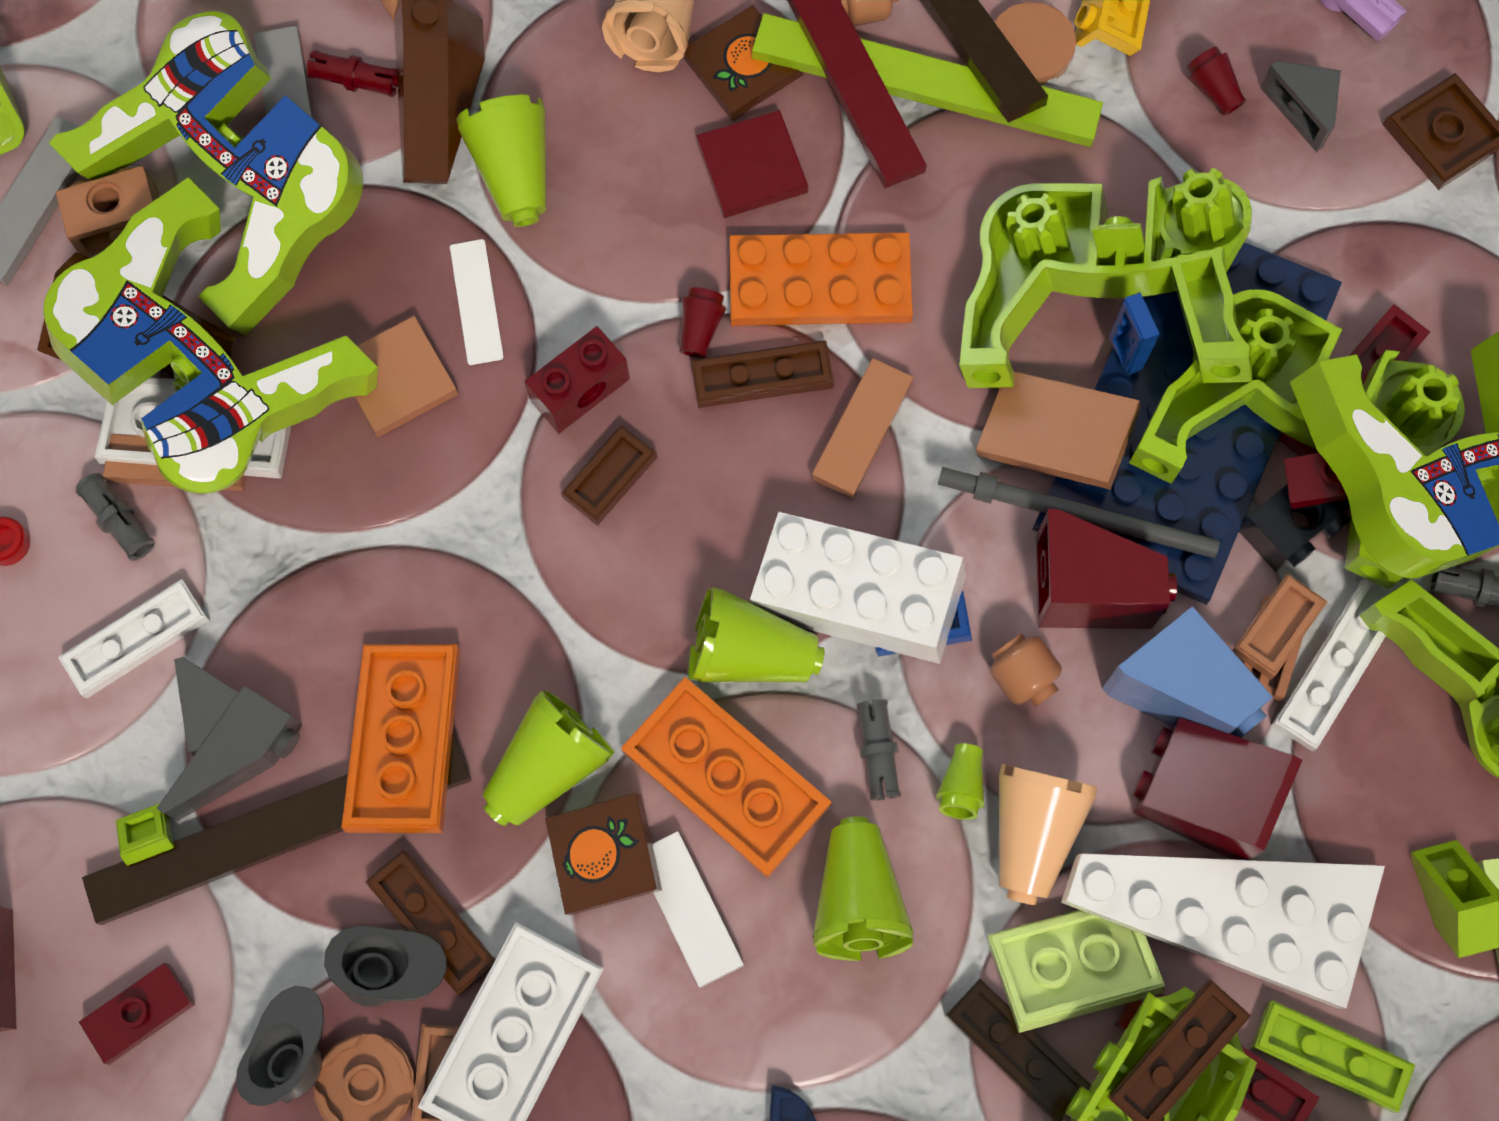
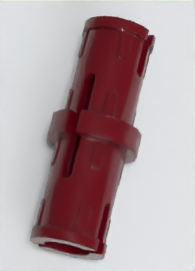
M313 50L310 53V58L315 59V62L311 60L307 62V75L311 79L316 78L342 84L346 90L356 92L359 88L385 94L389 97H394L397 93V89L392 88V85L398 87L396 68L391 69L365 63L361 57L351 55L349 58H343L322 53L318 50Z

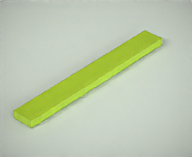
M764 13L752 49V59L827 78L799 22ZM861 39L890 95L1090 148L1092 146L1103 106L1102 101L1042 86L1048 95L1047 105L1008 123L968 66Z

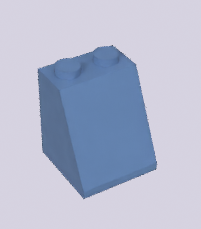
M1193 606L1121 663L1102 687L1108 696L1170 726H1173L1181 717L1240 738L1267 717L1261 708L1273 698Z

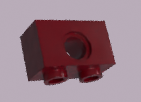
M596 326L526 379L524 383L531 403L556 432L560 434L630 380L627 360L602 330Z

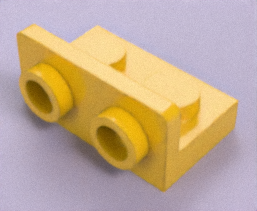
M1082 0L1081 7L1074 20V25L1076 26V45L1083 47L1092 40L1097 39L1132 56L1141 50L1150 0Z

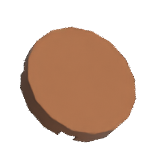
M1025 2L1013 5L998 15L995 21L996 25L1040 85L1047 84L1048 80L1055 77L1058 79L1067 71L1075 54L1076 35L1071 22L1060 10L1045 3Z
M377 1034L352 1035L336 1043L322 1058V1070L316 1085H314V1099L325 1121H401L409 1113L413 1103L416 1070L409 1054L395 1041Z

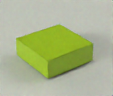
M160 803L116 820L120 857L127 866L174 848L170 816L157 809Z

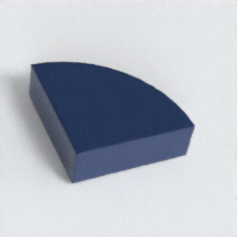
M772 1085L769 1121H816L813 1112L802 1098L786 1088Z

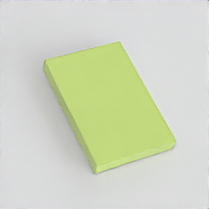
M1082 910L1072 911L987 935V943L1019 1033L1143 999L1148 993L1152 995L1161 994L1165 990L1164 981L1144 934Z

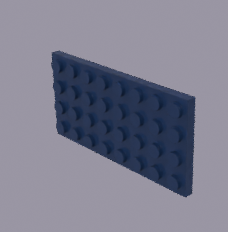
M1245 242L1226 273L1233 295L1246 290L1271 291L1324 320H1327L1342 284L1339 280ZM1173 291L1142 296L1160 333L1143 370L1129 375L1127 372L1125 373L1113 347L1094 389L1139 400L1141 405L1111 490L1056 476L1048 495L1220 540L1218 553L1214 559L1110 531L1167 556L1169 573L1176 574L1177 592L1207 605L1214 593L1280 430L1259 417L1247 405H1243L1186 440L1187 459L1171 484L1129 464L1166 389L1180 378L1193 362L1194 351L1177 292ZM1039 513L1032 530L1039 531L1046 515L1045 513Z

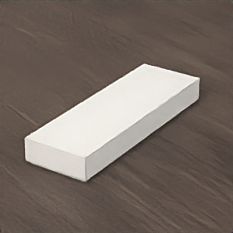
M181 579L58 658L81 696L87 699L210 620L188 585Z
M677 831L653 843V851L662 887L661 891L654 892L653 894L699 989L744 967L679 832Z

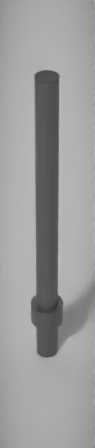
M942 466L937 484L974 494L973 499L990 504L993 499L1045 514L1048 509H1059L1105 530L1214 559L1220 545V540L999 482L998 476L983 472L976 476Z

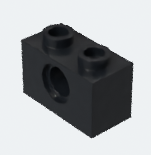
M1285 485L1245 519L1241 524L1239 533L1275 572L1287 562L1295 568L1316 550L1311 542L1322 533L1330 539L1351 521L1345 515L1350 510L1349 500H1342L1292 509L1288 485ZM1290 512L1303 514L1308 520L1309 527H1301L1295 524Z

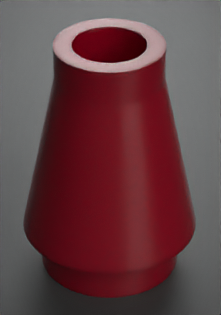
M1217 46L1203 52L1187 65L1188 70L1192 74L1189 80L1219 108L1223 116L1232 113L1247 101L1241 92L1228 54H1222Z
M689 288L687 297L682 298L680 353L695 358H706L708 347L726 310V307L722 305L724 300L722 294L705 288Z

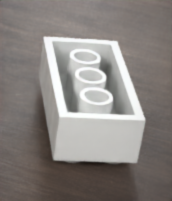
M778 512L750 601L752 604L803 629L872 647H880L888 651L940 664L966 579L964 560L961 556Z

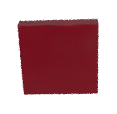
M780 110L696 135L698 148L724 218L808 193L805 175Z

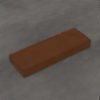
M826 340L691 360L698 408L831 389L834 387Z
M404 849L365 881L405 931L430 936L441 945L447 958V972L444 979L457 995L461 996L490 971L495 958Z
M1208 979L1106 1097L1133 1121H1161L1251 1015L1216 983Z

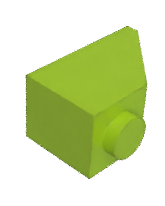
M1458 840L1412 851L1411 860L1433 924L1458 958L1499 948V890Z

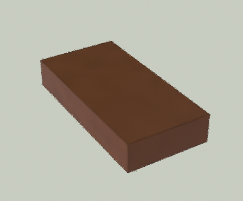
M620 425L561 492L562 498L598 526L657 459V453Z

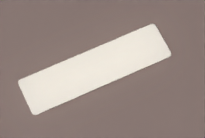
M480 239L450 245L467 362L469 365L502 360L504 356L485 241Z

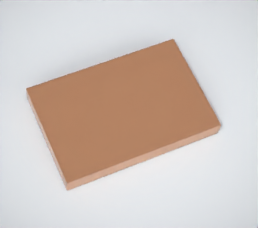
M1013 371L1015 375L1014 387L999 389L976 447L978 457L1111 490L1141 409L1140 401Z

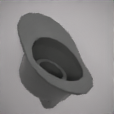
M358 925L342 930L331 939L325 950L324 967L329 979L352 1002L362 1006L376 1007L390 1001H414L429 995L441 984L447 972V958L441 945L430 936L411 931Z
M293 986L281 991L270 1001L261 1016L251 1042L239 1063L236 1076V1086L240 1096L251 1105L266 1106L278 1101L290 1103L293 1099L299 1098L308 1092L318 1080L322 1070V1055L318 1042L324 1025V1007L319 996L308 987Z

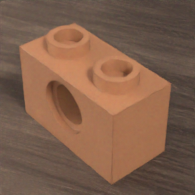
M144 166L122 168L112 175L92 181H78L68 188L55 191L67 239L79 254L85 256L105 250L121 234L131 216L159 198L157 187ZM118 204L113 210L105 212L108 207Z

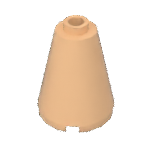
M616 0L607 10L602 24L604 39L613 53L622 59L623 55L626 54L636 60L634 66L636 68L658 73L673 70L687 52L694 0Z
M1001 765L999 773V886L1008 889V899L1036 905L1037 897L1048 898L1096 799L1097 786L1010 765Z

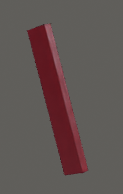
M787 0L884 188L925 173L927 164L841 1Z

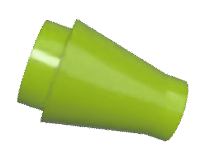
M960 743L954 746L952 759L936 795V799L940 802L939 811L942 814L955 819L971 820L977 818L978 810L984 807L983 750L980 747L967 743Z

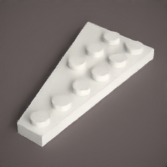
M1078 854L1075 856L1061 903L1337 1009H1346L1385 866Z

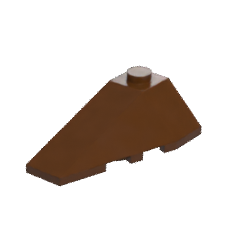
M399 0L394 21L403 183L447 184L462 137L458 130L456 118L463 110L468 108V112L470 111L485 61L483 20L452 0Z

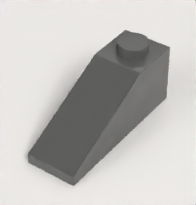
M244 685L160 802L157 809L180 821L273 767L280 757L286 758L299 741L300 734L298 731L302 725L290 714Z

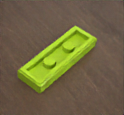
M1273 1000L1267 1002L1251 1045L1253 1050L1393 1113H1399L1415 1068V1064Z

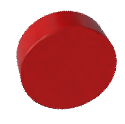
M0 517V565L8 566L19 562L27 554L30 547V536L26 528L15 519Z

